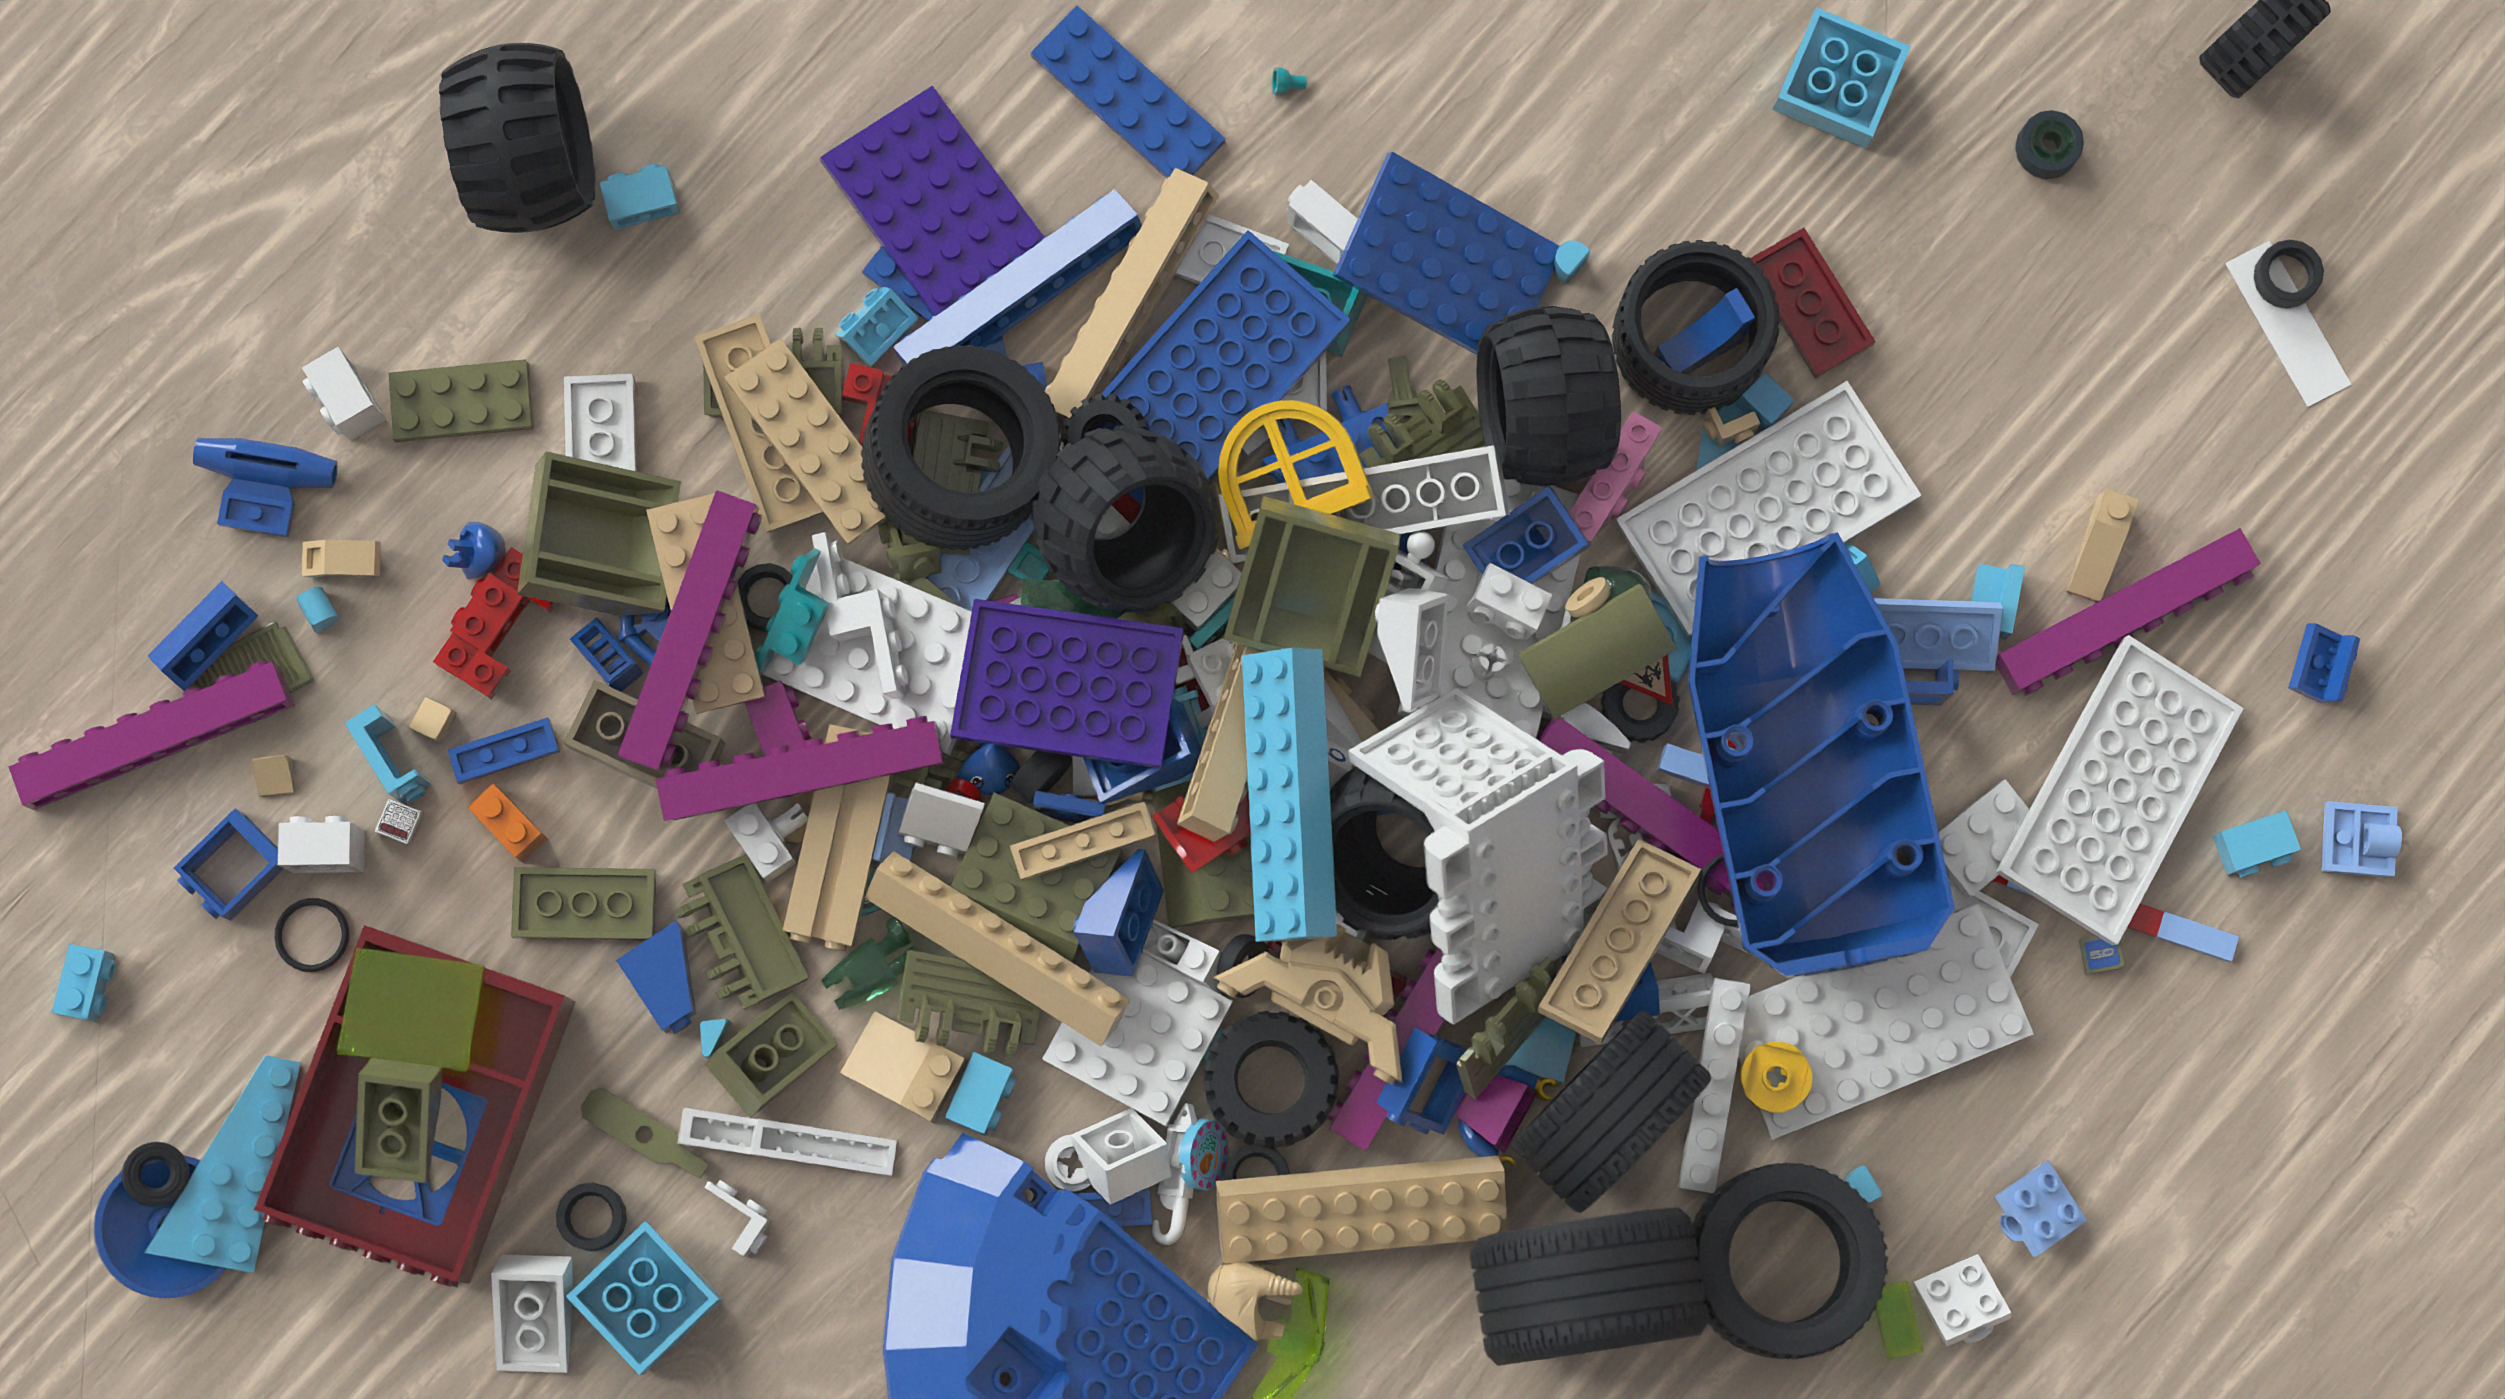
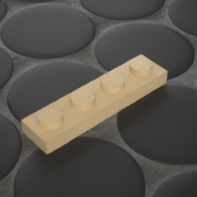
M1144 801L1011 845L1010 849L1020 879L1024 881L1154 838L1156 835Z

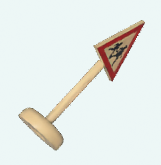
M1599 577L1579 587L1565 605L1568 613L1573 617L1580 618L1599 609L1610 595L1609 583L1605 578ZM1668 654L1618 682L1673 705Z

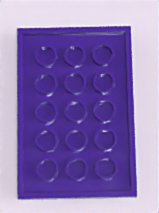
M933 86L820 157L821 164L933 316L939 315L957 302L961 296L967 295L984 283L989 276L998 273L1016 257L1029 251L1044 238L1043 234Z
M974 599L950 737L952 739L1162 769L1184 629Z

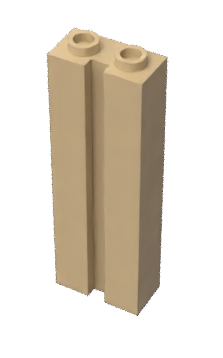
M829 724L825 744L838 741V734L858 730ZM858 731V735H859V736H864V735H868V734H873V733ZM893 775L814 791L783 931L791 932L790 939L811 943L812 937L826 940L824 947L845 951L846 945H856L865 895L874 865L872 858L887 793L891 790Z

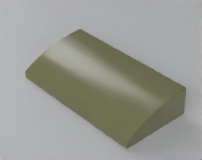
M1639 583L1606 602L1596 611L1580 617L1517 655L1552 717L1556 719L1677 648L1649 597Z

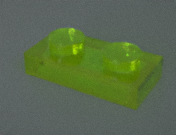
M1908 1281L1885 1285L1882 1290V1298L1877 1302L1876 1314L1887 1359L1923 1352Z

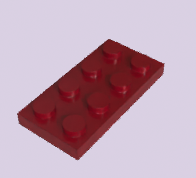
M1804 227L1751 257L1753 263L1763 270L1762 274L1764 277H1768L1770 280V285L1776 293L1775 301L1779 303L1780 322L1815 378L1875 344L1876 341Z

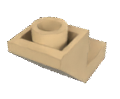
M327 539L303 542L302 577L342 576L367 578L380 576L381 542Z

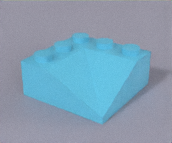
M1816 7L1772 110L1866 149L1875 133L1911 46Z
M644 1221L566 1296L639 1375H645L724 1300L700 1273L647 1221Z

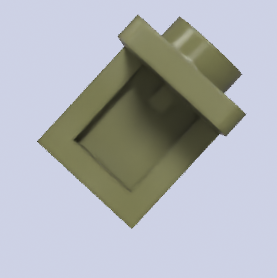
M885 519L884 523L878 524L882 544L888 543L889 548H886L889 567H896L900 581L941 573L940 549L937 546H928L923 542L902 546L894 523Z

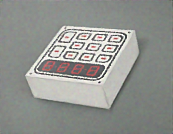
M388 799L375 832L410 845L423 813Z

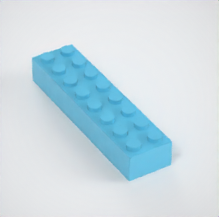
M1286 648L1242 656L1256 941H1295L1337 937L1323 649Z

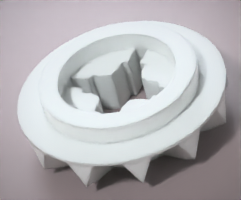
M1066 1135L1057 1139L1049 1147L1045 1157V1170L1051 1182L1060 1189L1081 1191L1092 1185L1084 1167L1082 1169L1076 1168L1070 1179L1068 1178V1166L1058 1161V1158H1071L1072 1153L1075 1152L1071 1136Z

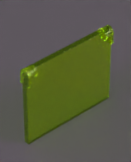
M356 948L337 1054L431 1065L466 1072L469 1065L470 1047L484 965Z

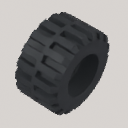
M1097 394L1095 399L1089 401L1088 398H1085L1081 401L1082 406L1078 409L1074 406L1070 410L1072 416L1070 419L1065 418L1064 420L1065 432H1061V441L1064 447L1068 443L1071 445L1084 438L1085 433L1093 431L1098 425L1106 422H1114L1121 426L1138 427L1149 430V425L1137 407H1134L1125 398L1121 400L1117 395L1109 394V397H1104L1102 394Z

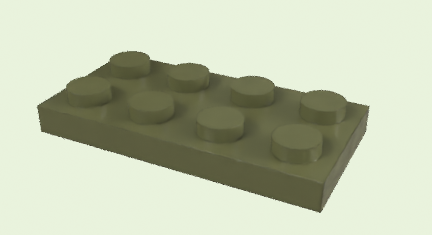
M526 359L388 372L392 431L395 442L533 429L529 367Z
M514 867L511 937L518 939L647 940L654 935L656 870Z

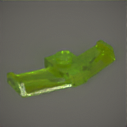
M1296 1267L1295 1282L1302 1286L1303 1292L1300 1295L1293 1296L1291 1322L1277 1318V1321L1286 1323L1282 1341L1270 1339L1266 1352L1278 1357L1250 1399H1292L1314 1365L1320 1361L1325 1347L1324 1333L1329 1278Z

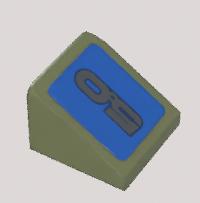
M2099 937L2079 940L2086 975L2118 970L2125 967L2121 941H2119L2118 945L2112 946Z

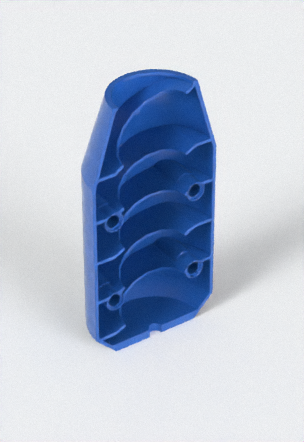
M1830 533L1820 540L1798 548L1754 558L1716 561L1710 560L1708 555L1700 556L1698 559L1688 686L1743 949L1786 978L1847 970L1885 962L1891 958L1906 957L1928 950L1955 909L1898 643L1839 533ZM1866 713L1873 715L1877 719L1878 726H1873L1867 721ZM1727 740L1734 744L1737 751L1731 750L1728 747ZM1896 851L1902 852L1906 856L1908 866L1901 865L1897 861ZM1756 877L1764 883L1766 892L1757 887Z

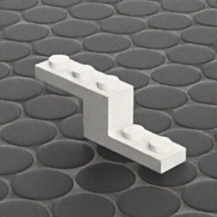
M825 532L812 535L814 549L816 548L821 551L817 567L823 599L830 603L826 612L830 636L839 642L872 634L883 694L891 699L905 697L904 686L908 685V676L904 665H900L898 652L902 651V644L898 632L893 630L891 618H895L896 614L892 599L890 597L887 598V595L878 589L846 597L849 594V584L845 574H841L839 562L843 561V552L839 541H835L833 537Z
M1699 900L1685 932L1676 930L1671 925L1656 950V953L1705 974L1719 941L1746 953L1748 952L1743 949L1739 927L1725 926L1714 921L1704 911ZM1708 902L1714 912L1720 916L1737 920L1736 915L1724 911L1715 903Z

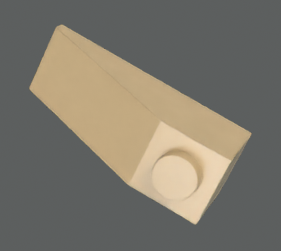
M2105 488L2097 496L2066 592L2094 602L2101 601L2129 532L2139 499Z

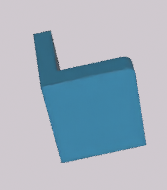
M1764 373L1742 394L1736 405L1745 414L1755 411L1760 422L1759 428L1764 431L1772 426L1790 408L1795 400L1768 374Z

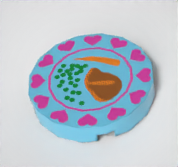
M1201 1118L1197 1120L1198 1123L1196 1125L1191 1124L1186 1130L1181 1141L1179 1160L1180 1164H1184L1185 1173L1181 1172V1175L1188 1187L1207 1191L1214 1188L1216 1181H1220L1228 1157V1140L1225 1130L1219 1122Z

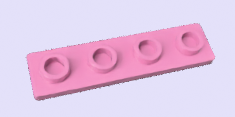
M1636 412L1630 414L1621 429L1619 447L1610 466L1606 469L1596 470V474L1591 476L1569 512L1590 543L1594 540L1604 522L1609 524L1614 516L1620 517L1629 502L1625 497L1632 487L1638 489L1646 476L1647 471L1643 470L1644 460L1661 433V427Z

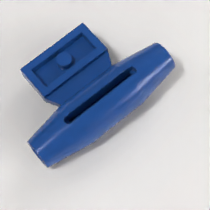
M198 438L193 451V465L233 478L222 494L217 524L223 527L289 537L295 505L290 488H333L337 477V461L292 446L244 438Z

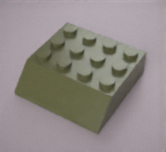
M546 451L535 465L517 595L617 616L663 613L666 589L646 510L678 502L681 481Z
M1263 496L1224 639L1265 651L1286 648L1323 649V667L1361 677L1377 623L1375 619L1376 608L1380 598H1383L1386 593L1399 549L1400 534Z
M1191 781L1152 792L1155 813L1173 803L1180 796L1185 801ZM1157 827L1169 927L1178 928L1255 918L1251 836L1245 839L1248 846L1230 857L1228 852L1191 875Z
M994 792L950 887L966 895L969 899L1075 964L1082 949L1074 935L1075 920L1077 917H1080L1087 900L1118 870L1124 852L1122 848L1021 881L1010 846L1070 825Z

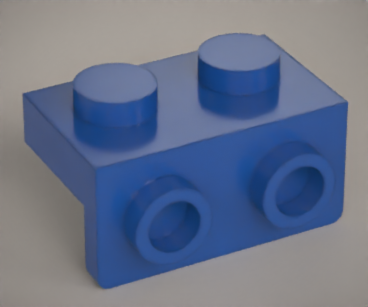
M2317 623L2307 624L2288 689L2318 703H2341L2348 688V681L2353 663L2357 657L2360 638L2355 635L2342 636Z

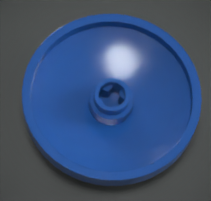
M184 1155L188 1163L190 1178L200 1160ZM160 1160L147 1162L141 1170V1179L150 1188L164 1186L170 1177L168 1166ZM121 1171L103 1192L94 1217L93 1233L96 1249L108 1272L126 1288L155 1298L186 1296L205 1288L215 1281L226 1268L144 1253L177 1199L163 1206L151 1207L142 1205L133 1200L126 1192L122 1182Z

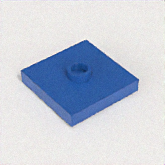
M1035 791L1034 809L1057 820L1080 823L1106 814L1105 804L1084 800L1083 797L1064 793L1056 795Z

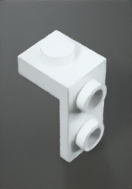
M719 1180L717 1185L708 1181L705 1186L706 1189L751 1217V1220L732 1249L745 1257H748L751 1252L756 1255L768 1237L763 1234L771 1220L764 1217L767 1210L749 1199L747 1204H744L734 1197L738 1191Z

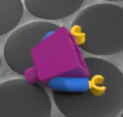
M1507 1065L1498 1072L1476 1099L1465 1093L1454 1115L1459 1118L1457 1128L1468 1149L1478 1157L1498 1155L1501 1162L1508 1160L1516 1167V1163L1511 1157L1499 1155V1151L1505 1153L1535 1097L1543 1101L1553 1099L1551 1096L1543 1093L1542 1086L1548 1084L1551 1087H1557L1556 1081L1549 1078L1538 1080L1537 1075L1515 1065Z

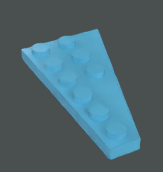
M266 1055L262 1058L233 1109L228 1114L219 1132L189 1178L183 1193L178 1197L144 1253L249 1273L254 1272L265 1223L262 1220L264 1214L255 1211L254 1208L287 1125L301 1062Z

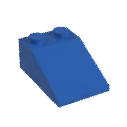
M1548 486L1511 511L1510 515L1504 516L1462 546L1482 576L1486 567L1491 563L1534 584L1592 545L1554 489Z
M1173 698L1162 769L1083 758L1098 799L1100 803L1105 804L1177 781L1194 772L1201 752V746L1184 704Z
M1138 849L1087 900L1080 917H1077L1075 920L1074 935L1078 939L1085 957L1095 973L1133 976L1164 892L1145 849Z

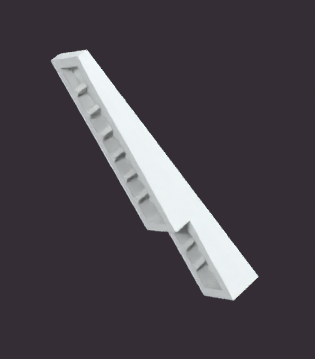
M684 1108L677 1144L892 1176L897 1140Z

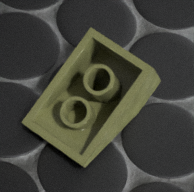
M791 991L716 1050L705 1066L746 1114L752 1118L836 1047L838 1043L799 997Z
M371 1058L358 1074L355 1174L420 1183L427 1182L441 1102L442 1067Z

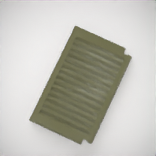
M273 621L232 643L186 690L194 687L207 688L216 684L215 680L227 674L240 675L247 672L250 665L260 661L273 662L281 667L290 693L313 682L314 678L286 626L279 629L278 623Z

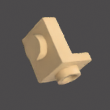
M1715 407L1707 410L1705 414L1706 420L1703 421L1708 438L1710 440L1715 439L1718 447L1735 441L1736 445L1744 443L1755 436L1753 432H1756L1760 425L1755 411L1723 424Z

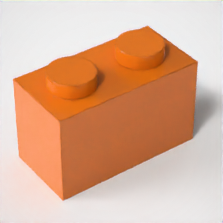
M494 783L467 807L505 848L521 862L527 859L548 839Z

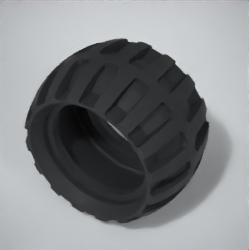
M534 43L500 44L471 53L442 71L439 94L443 139L451 175L458 191V197L471 223H475L476 227L490 231L506 233L533 232L570 221L593 206L592 201L595 200L596 178L588 121L572 66L562 50Z

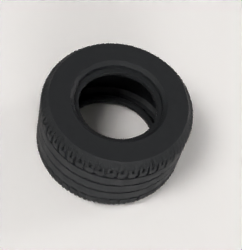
M1679 1207L1660 1208L1572 1220L1478 1238L1471 1250L1470 1261L1472 1270H1476V1272H1473L1475 1291H1479V1294H1476L1479 1313H1483V1316H1480L1482 1335H1486V1338H1483V1344L1487 1357L1496 1365L1502 1366L1701 1335L1708 1324L1709 1314L1707 1304H1703V1301H1706L1703 1282H1699L1702 1279L1700 1262L1695 1260L1699 1256L1696 1239L1692 1238L1695 1235L1690 1216Z

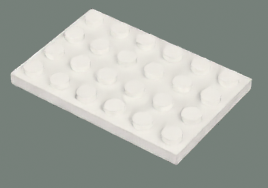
M843 558V561L839 563L841 574H845L849 584V594L846 597L878 589L893 601L896 614L895 618H891L893 630L898 632L902 644V651L898 652L900 665H904L908 676V685L904 686L906 696L891 699L883 694L872 634L839 642L830 636L826 614L805 662L797 665L782 655L775 653L763 675L775 681L781 680L783 684L878 725L892 723L893 729L906 727V720L927 716L928 722H937L942 751L950 755L957 740L950 737L971 611ZM816 563L805 589L823 599Z

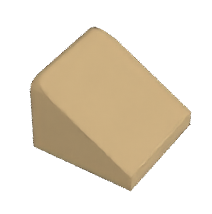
M425 697L409 728L440 744L457 713Z
M287 755L252 759L259 797L295 793L292 758Z

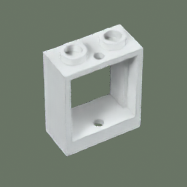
M1310 180L1305 187L1299 185L1288 198L1290 203L1287 208V224L1337 266L1357 222V218L1315 182Z

